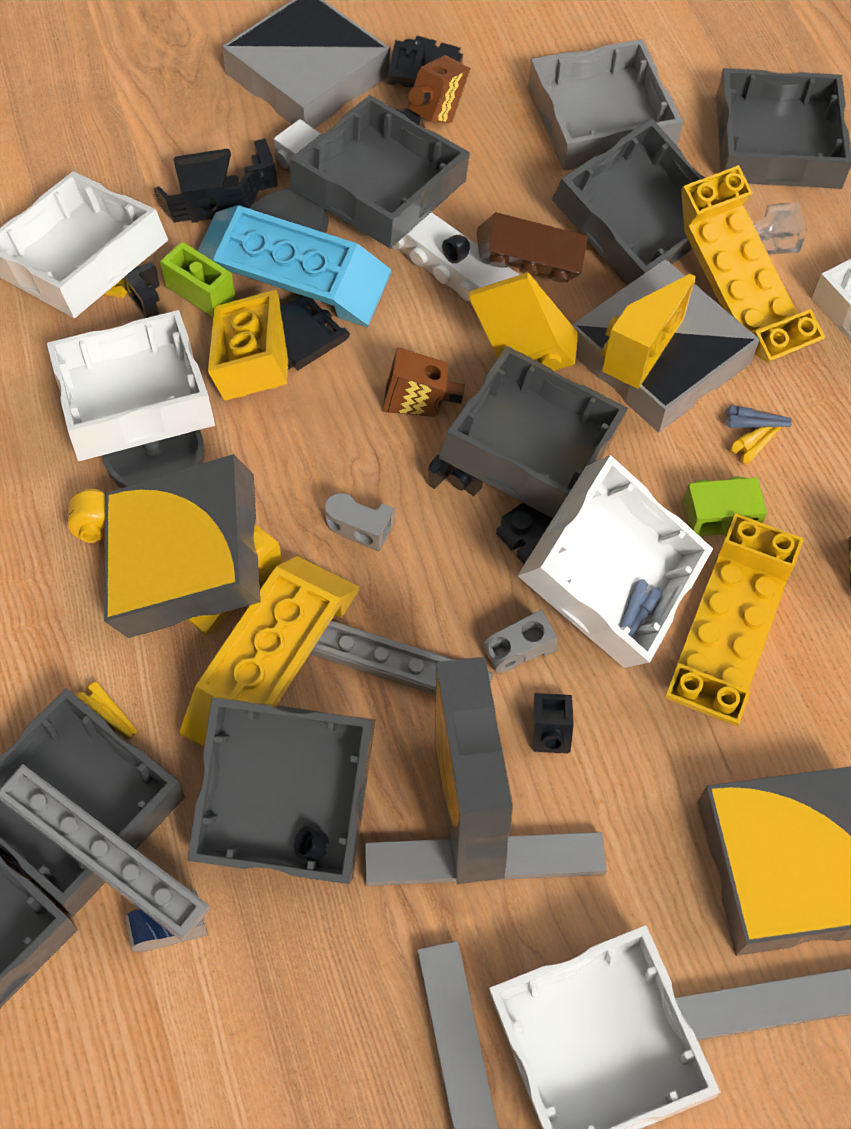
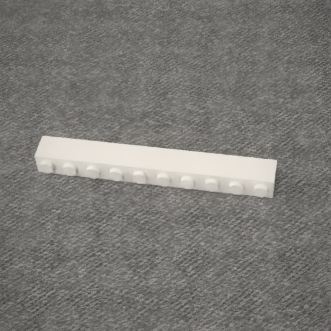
M299 119L274 138L275 159L282 168L290 171V158L321 134ZM432 212L392 247L408 256L415 265L426 269L440 283L448 285L465 301H470L468 295L471 290L519 275L509 267H495L489 264V260L479 258L478 245L468 239L470 242L469 255L456 264L449 262L442 251L443 241L453 235H464Z

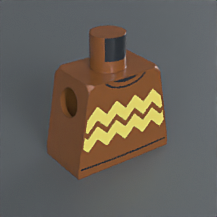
M446 55L422 66L418 71L414 87L409 91L408 109L433 122H453L471 68Z
M397 347L386 383L382 412L434 417L438 414L442 401L462 403L465 384L447 381L449 365L446 362Z

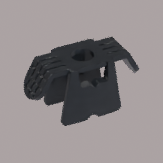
M230 149L176 156L173 160L181 194L168 196L160 186L154 188V193L160 206L173 222L191 220L192 223H197L198 221L213 219L216 212L239 205L250 208L259 193L260 182L258 175L248 172L240 182L237 175L226 176L231 157Z

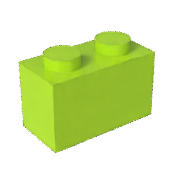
M181 242L160 261L165 286L211 317H214L215 306L232 302L236 298L232 273L184 242Z
M737 476L720 481L699 480L688 484L683 499L688 526L699 536L727 534L735 513L761 523L764 522L767 515L758 477L744 478Z

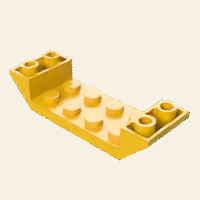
M735 166L683 186L681 193L684 232L721 307L760 339L755 355L769 363L824 340L826 337L812 310L809 309L799 314L797 313L744 207V204L752 196L753 192L740 166Z
M734 514L665 696L666 699L734 726H739L751 693L749 688L785 585L795 567L804 538L742 515Z
M299 556L276 566L260 589V603L252 604L248 607L196 684L179 731L180 736L204 748L212 697L277 705L334 615L340 618L344 616L360 591V586Z

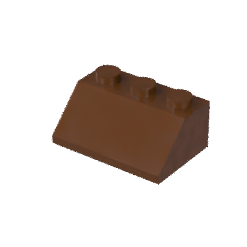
M497 212L477 228L479 258L489 260V264L492 266L506 268L510 265L520 268L519 271L521 273L528 272L530 275L547 274L550 275L551 280L561 283H567L582 273L588 239L587 235Z

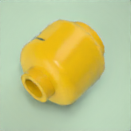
M85 489L70 499L67 512V526L69 532L75 538L87 543H95L105 539V493L98 489Z

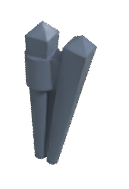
M731 405L725 410L728 416L725 422L729 428L792 426V419L789 417L756 411L752 408Z
M645 579L635 583L620 628L627 626L631 629L628 633L631 638L646 616L650 615L662 595L659 588H654L649 593H646L648 583Z

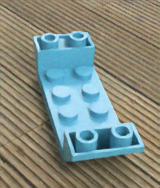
M239 205L215 213L198 249V252L230 272L335 306L338 318L367 328L392 273L388 266L358 243Z

